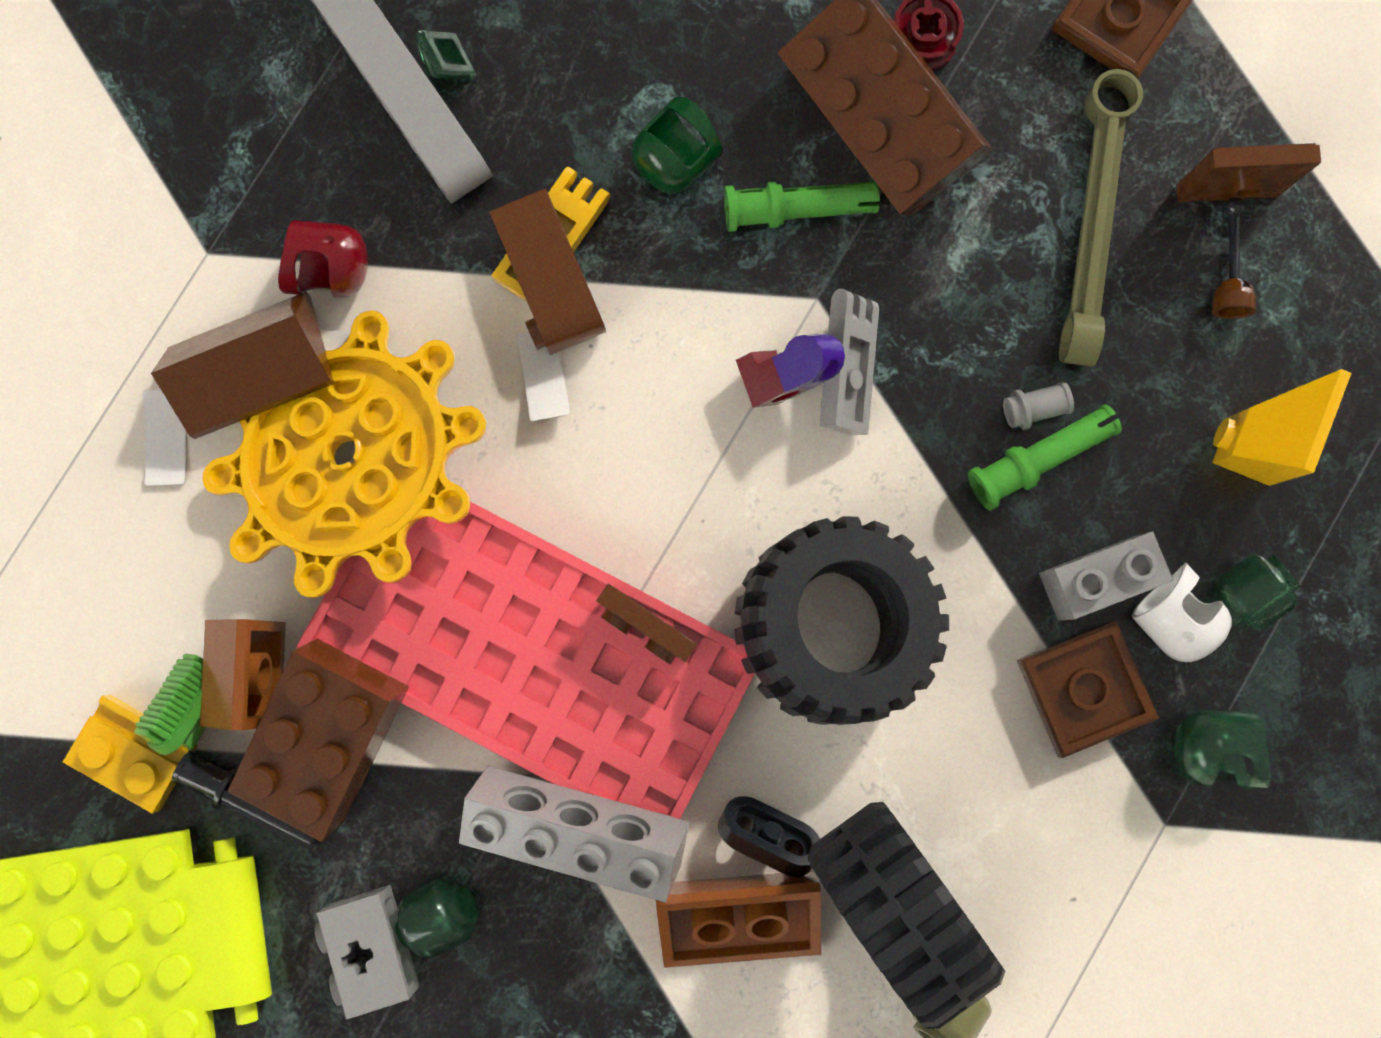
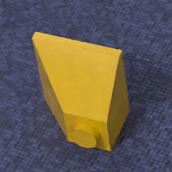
M1340 369L1252 406L1229 418H1225L1214 436L1213 445L1218 447L1212 463L1268 486L1314 473L1351 373Z

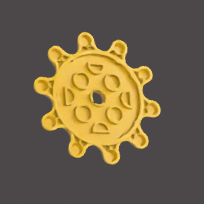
M374 310L365 311L354 319L350 335L340 348L325 350L334 381L333 385L240 421L239 423L244 431L240 447L228 456L212 460L203 471L202 481L207 491L215 495L236 493L242 495L247 501V518L234 532L229 543L230 553L233 558L241 563L250 564L261 561L271 551L280 546L289 547L296 557L295 588L301 595L308 598H318L327 594L334 585L340 566L353 556L365 558L369 562L374 575L383 582L395 583L408 576L412 566L410 553L406 546L407 535L411 527L425 517L435 518L447 524L457 523L463 520L470 510V497L467 491L447 478L445 467L449 457L457 449L477 443L483 438L486 431V420L482 412L473 406L447 408L438 401V389L454 367V351L449 344L442 340H431L408 357L400 358L393 356L388 350V321L380 312ZM353 441L355 443V454L353 456L355 461L352 464L347 462L343 465H337L335 462L337 449L343 443Z

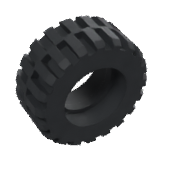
M842 516L833 522L828 518L814 521L801 529L798 528L769 547L758 557L759 563L751 568L744 578L742 584L746 589L744 595L737 598L734 614L741 616V626L734 629L736 645L744 644L747 658L742 659L741 662L747 674L755 673L761 681L757 689L767 699L776 698L781 702L780 709L793 717L804 716L808 722L821 725H848L874 722L889 717L891 711L905 709L916 700L914 692L927 689L935 678L934 671L929 669V667L933 663L943 662L947 646L938 642L939 634L949 631V614H940L938 601L947 598L942 583L933 586L928 576V573L935 568L926 555L916 559L910 552L915 544L903 534L894 538L888 537V525L875 520L866 525H861L859 517ZM837 573L857 582L870 595L878 611L880 636L877 648L869 662L864 667L853 672H835L822 665L809 652L800 634L798 606L801 595L808 583L823 574Z
M884 802L869 803L812 844L807 858L824 889L880 972H882L896 994L925 1029H940L1001 985L1006 972Z

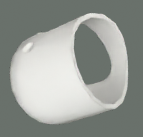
M1185 562L1171 575L1173 578L1172 582L1155 588L1138 604L1132 613V618L1170 658L1181 662H1192L1211 654L1225 641L1231 629L1232 618L1222 601H1215L1209 604L1203 603L1190 592L1197 584L1199 576Z

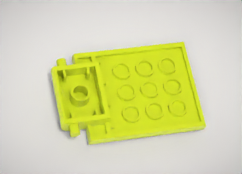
M186 829L0 859V1038H216L212 1010L234 1007L237 1025L257 1021L259 1018L256 1002L272 995L254 855L237 857L235 837L213 841L215 861L194 864L190 830Z

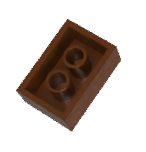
M318 638L293 650L227 792L323 842L345 822L409 686Z

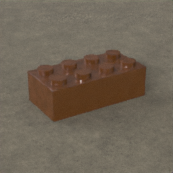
M834 0L777 53L901 215L914 216L993 150L878 0Z

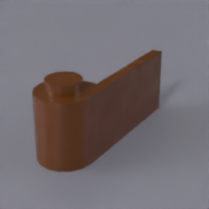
M546 188L489 211L534 318L525 321V324L536 349L539 350L547 347L551 356L606 333L607 331Z

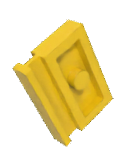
M102 695L98 701L100 705L94 715L89 716L63 763L152 814L159 812L176 785L171 779L178 763L189 751L195 752L198 744L195 745L193 750L180 746L171 754L160 755L149 748L147 741L134 732L137 728L135 724L141 716H144L143 713L112 695Z

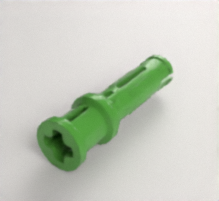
M874 180L782 189V185L776 184V182H768L765 188L735 190L733 185L724 187V209L728 232H736L738 226L768 224L770 228H778L779 225L784 224V220L858 213L873 214L879 211V204L875 203L880 201L879 187Z
M1102 405L1080 420L1026 449L1022 446H1013L1005 451L1004 458L986 468L974 467L968 470L967 475L970 486L979 502L987 510L992 511L999 507V501L1011 493L1021 488L1031 490L1036 487L1040 481L1041 474L1057 467L1059 464L1092 446L1120 434L1122 426L1119 418L1101 428L1098 427V423L1116 414L1110 406Z

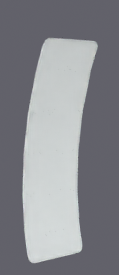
M529 332L518 334L516 340L530 420L538 421L568 415L570 408L560 352L550 356L547 347L539 350L536 349Z
M161 389L144 390L142 392L146 436L144 484L146 486L184 484L186 472V430Z

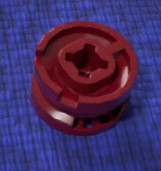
M903 0L893 20L934 73L948 65L956 52V47L962 38L964 28L962 12L954 0Z

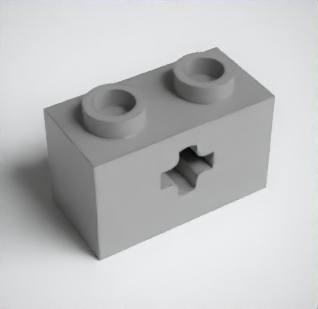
M1153 531L1133 536L1039 573L1058 621L1077 619L1173 581Z
M391 885L331 903L316 913L318 917V922L315 923L314 928L316 942L323 954L328 953L333 971L329 977L331 995L337 1006L342 1005L346 1020L407 1001L413 996L420 986ZM358 945L361 949L371 948L373 956L369 960L366 955L357 956L355 948Z

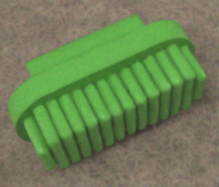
M186 653L183 655V659H177L176 664L173 665V670L169 672L170 676H167L166 681L162 683L163 687L159 689V693L155 695V698L151 700V704L147 706L148 710L143 712L144 716H141L135 724L137 727L134 731L135 734L145 739L149 748L160 755L171 754L180 746L193 750L207 728L200 727L203 659L198 655Z

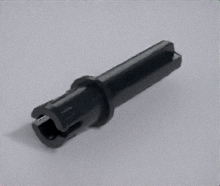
M189 751V753L183 756L174 770L172 782L212 800V807L215 809L224 806L306 849H313L319 842V840L228 793L227 791L237 772L236 769L228 772Z

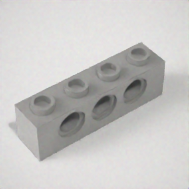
M487 766L464 798L459 844L666 903L681 867L690 821Z

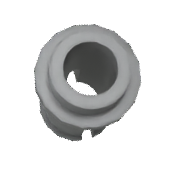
M1060 382L1057 385L1027 393L1015 390L1012 392L1011 397L1004 399L1003 409L1006 420L1011 428L1020 427L1022 430L1030 429L1033 422L1073 413L1074 399L1068 384Z

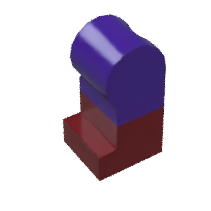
M810 334L794 337L788 342L784 351L777 354L776 350L750 352L735 361L752 407L756 408L779 405L835 377L844 366L845 353L842 344L833 335Z

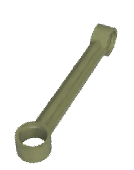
M1112 69L1102 73L1087 93L1084 101L1085 113L1094 124V133L1070 313L1065 320L1061 333L1059 360L1062 363L1094 367L1097 363L1105 335V320L1101 316L1125 125L1139 108L1143 99V89L1139 80L1132 73L1121 69ZM1105 87L1118 89L1127 98L1128 110L1124 112L1108 110L1101 104L1098 98V90Z

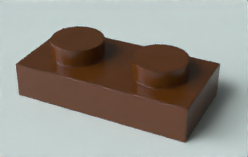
M609 583L596 600L606 608L601 618L626 635L633 626L648 636L650 639L645 648L670 665L676 657L686 662L698 645Z

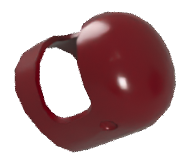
M292 220L288 226L279 267V289L283 294L301 295V293L310 289H329L334 298L354 295L363 285L368 269L367 248L361 234L356 229L346 225ZM301 254L299 276L296 280L295 263L297 257Z

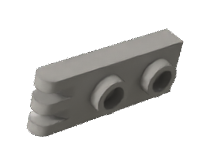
M838 289L832 295L828 334L837 338L844 348V366L839 374L823 383L820 427L852 436L868 435L879 305L875 301L852 294L844 289Z

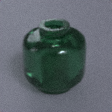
M1251 554L1221 575L1217 580V589L1223 596L1218 601H1222L1228 609L1232 618V625L1236 628L1244 622L1255 631L1265 630L1292 611L1298 603L1295 591L1301 587L1288 569L1274 555L1266 559L1259 554Z
M448 878L435 879L406 894L398 907V920L395 925L397 937L404 947L411 949L416 955L426 959L440 956L466 943L472 936L478 919V907L473 894L465 885L457 884Z

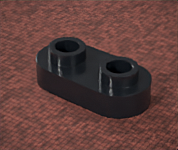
M740 796L728 802L718 820V831L723 841L729 847L787 876H805L813 869L807 856L812 844L820 839L813 828L752 797Z

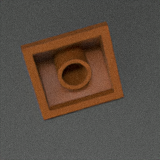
M249 619L205 620L200 727L233 731L257 729L283 673L286 622Z

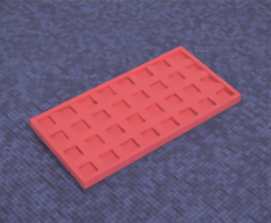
M471 501L468 515L457 523L447 524L435 518L425 517L411 527L406 539V546L412 563L411 571L408 576L398 582L386 583L378 579L372 572L369 562L361 556L350 557L340 566L332 589L324 595L297 644V648L318 638L409 686V689L402 704L552 784L675 818H681L755 674H747L741 662L742 659L747 658L744 644L736 645V640ZM609 583L698 644L688 660L684 662L676 657L670 665L645 648L650 639L648 636L633 626L626 635L601 618L606 608L596 600L606 585Z

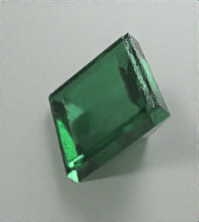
M418 30L415 34L427 76L472 80L476 76L455 33Z

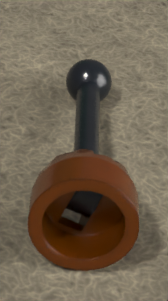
M1230 198L1224 205V212L1229 216V279L1224 280L1215 289L1212 298V314L1222 319H1241L1256 313V295L1253 286L1247 281L1240 279V216L1245 211V203L1240 198Z

